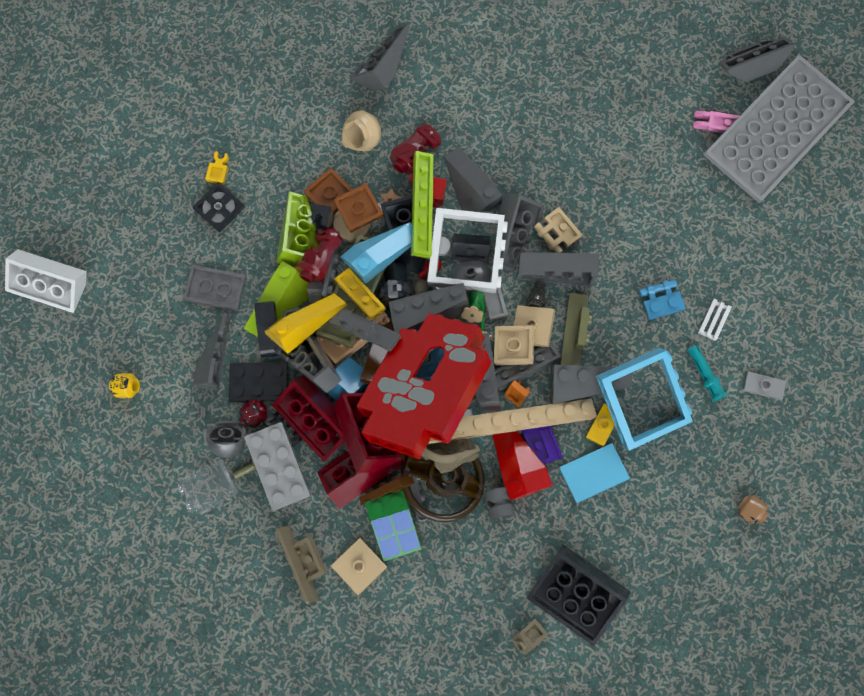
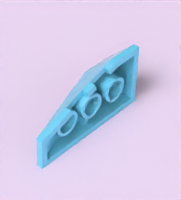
M409 222L355 244L340 258L364 284H367L411 247L412 224Z

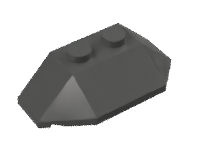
M786 37L761 41L727 54L719 62V65L729 74L744 82L752 81L755 78L778 70L794 49V43Z

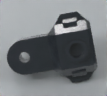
M397 262L389 264L384 272L385 283L376 292V297L379 298V301L388 310H390V301L415 295L414 287L407 282L406 265Z

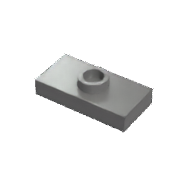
M748 371L743 391L783 400L786 381Z

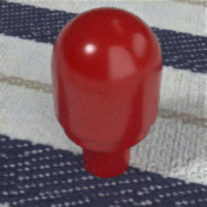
M430 259L422 266L423 270L417 274L420 279H424L428 275ZM440 260L438 262V271L441 269L442 266Z

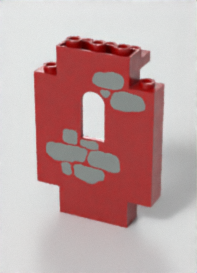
M428 313L418 332L414 329H400L401 339L392 351L387 352L357 404V408L362 415L369 418L361 432L368 442L419 460L430 439L449 444L492 363L487 351L482 346L485 337L478 325L463 323L458 319H448L440 314L433 315ZM434 348H442L444 356L430 382L416 378L415 375L428 352Z

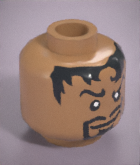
M755 495L746 496L737 507L739 509V516L751 525H756L758 522L762 524L769 515L766 512L768 505Z

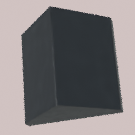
M413 195L381 204L388 231L409 222L412 224Z

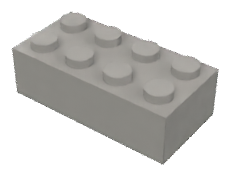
M283 422L244 436L272 511L311 496Z

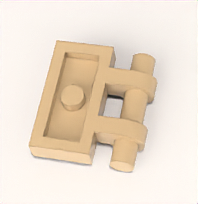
M560 207L544 218V221L547 223L545 227L540 222L534 226L538 236L543 238L547 242L548 248L555 253L563 252L559 246L561 243L568 248L583 236ZM552 230L558 238L554 240L548 232Z

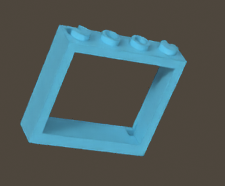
M662 348L652 350L596 376L621 443L629 451L693 422L690 416L692 415L691 408L684 400V397H686L685 392L677 381L679 380L678 373L671 365L672 357L668 351ZM660 360L681 416L632 438L611 382Z

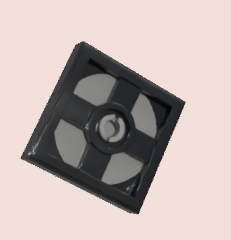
M218 182L192 208L220 233L245 206Z

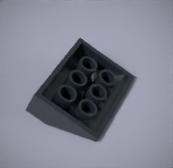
M563 544L527 596V599L588 643L595 646L627 602L631 591Z

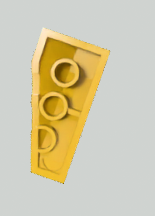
M334 293L279 319L264 332L288 354L347 306V304Z

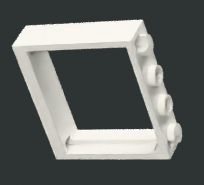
M436 208L432 256L430 257L427 280L428 286L444 288L464 283L465 289L469 291L496 293V288L501 287L502 277L498 276V270L503 269L504 258H500V253L505 251L506 240H502L503 233H507L508 222L504 221L505 215ZM444 218L498 224L491 283L437 277Z

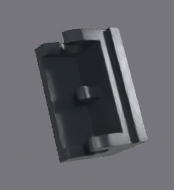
M312 204L311 219L313 223L316 221L315 233L317 234L321 228L329 229L333 227L334 217L331 207Z

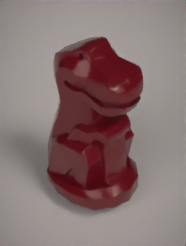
M428 124L418 126L409 139L392 149L390 160L397 172L408 175L413 174V156L415 151L427 153L425 146H429L431 149H436L440 146L441 137L435 131L434 126Z
M333 227L318 230L315 241L319 246L315 247L313 245L305 252L302 261L297 262L295 269L300 273L299 277L308 283H313V281L322 282L324 280L332 255L342 242L341 235Z

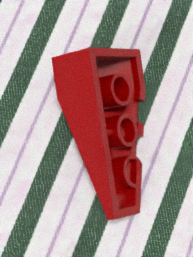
M518 431L492 434L503 481L510 500H519L553 486L547 467L534 454L535 452L526 444Z

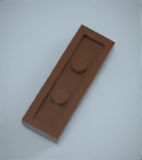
M403 474L392 477V482L386 481L380 483L379 488L375 487L366 490V494L359 497L361 505H365L367 501L398 492L415 484L413 477H404Z

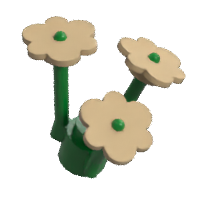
M472 291L468 298L470 308L465 307L462 314L456 319L460 320L462 317L470 323L474 321L480 322V328L484 334L487 333L484 331L485 295L478 291Z

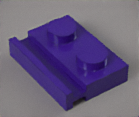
M551 426L522 430L526 444L535 452L534 454L543 464L563 457Z

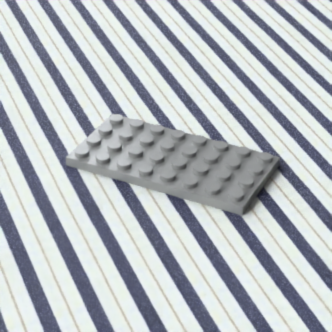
M798 55L704 153V156L760 204L855 101L801 55Z

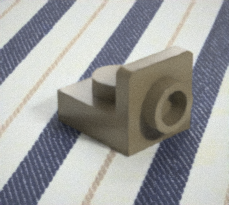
M534 619L512 640L515 642L516 648L526 655L549 634Z

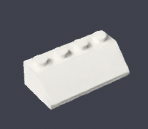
M18 249L6 258L5 291L74 313L86 286L87 271Z

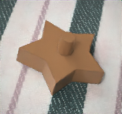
M393 189L387 194H380L383 203L401 198L394 194Z

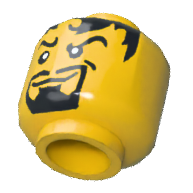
M117 373L109 382V389L117 398H132L138 393L140 382L134 374Z

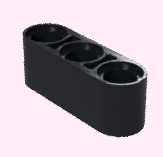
M275 301L255 303V317L261 358L279 356L274 351L278 345L264 332L278 321Z

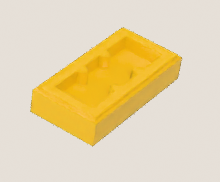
M605 403L586 436L587 439L602 447L615 426Z

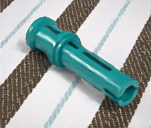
M695 345L689 348L687 352L704 380L703 386L711 394L712 402L714 403L728 396V393L724 391L719 382L720 378L712 372L699 346Z

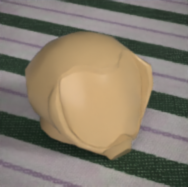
M364 110L353 112L343 126L341 142L345 148L348 147L352 150L365 152L377 146L381 138V127L374 115Z

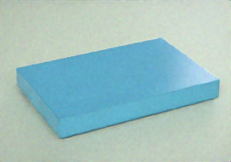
M613 443L559 467L576 504L630 479Z

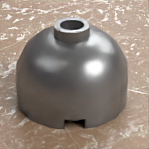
M219 421L216 422V426L208 427L206 431L207 445L214 455L229 458L238 455L244 448L246 431L243 426L242 428L238 426L237 422Z

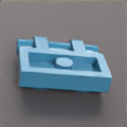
M675 279L671 281L664 280L661 281V284L654 286L650 284L639 290L640 297L648 295L649 300L643 302L648 320L686 309L680 291L674 293L671 291V288L677 287ZM664 290L665 295L656 298L655 293Z

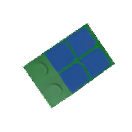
M403 490L365 502L384 562L422 550Z

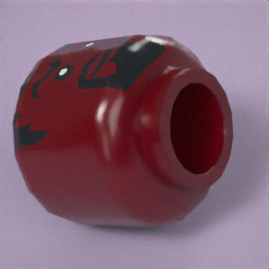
M252 399L240 408L239 421L245 427L256 428L267 419L268 408L261 400L256 401Z

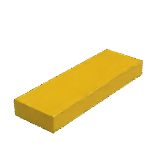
M347 268L334 278L340 288L370 321L386 310L385 306L350 268Z

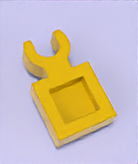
M216 151L214 153L215 163H209L205 180L206 182L215 184L219 182L221 185H224L229 169L225 164L228 163L229 156L225 153L224 158L219 159L220 154Z

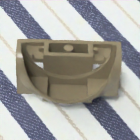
M466 438L450 441L449 444L443 442L428 444L422 456L425 460H433L435 467L442 474L453 471L463 463L474 461L479 457L477 453L480 452L478 445L473 446L470 439Z

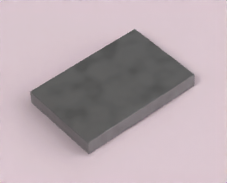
M192 265L183 301L238 311L247 275Z

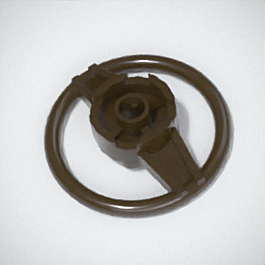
M406 455L401 468V474L404 477H408L410 474L426 481V487L440 497H452L458 493L472 498V500L458 512L437 514L420 505L413 496L410 486L402 489L405 498L416 512L429 520L453 522L462 519L476 508L483 495L485 477L479 458L471 461L476 471L477 480L470 476L468 471L466 472L463 464L453 471L447 472L450 479L446 480L443 476L445 473H440L435 467L433 460H425L423 458L419 460Z

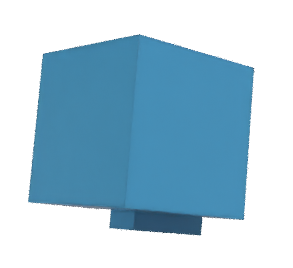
M348 357L335 369L342 381L327 393L336 401H338L342 393H364L369 384L360 382L363 368Z

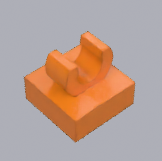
M514 380L504 396L519 407L530 393V388L527 387L525 389L520 385L521 381L516 382Z

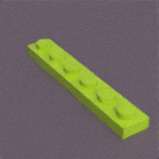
M415 151L413 156L411 256L430 258L432 256L434 154Z

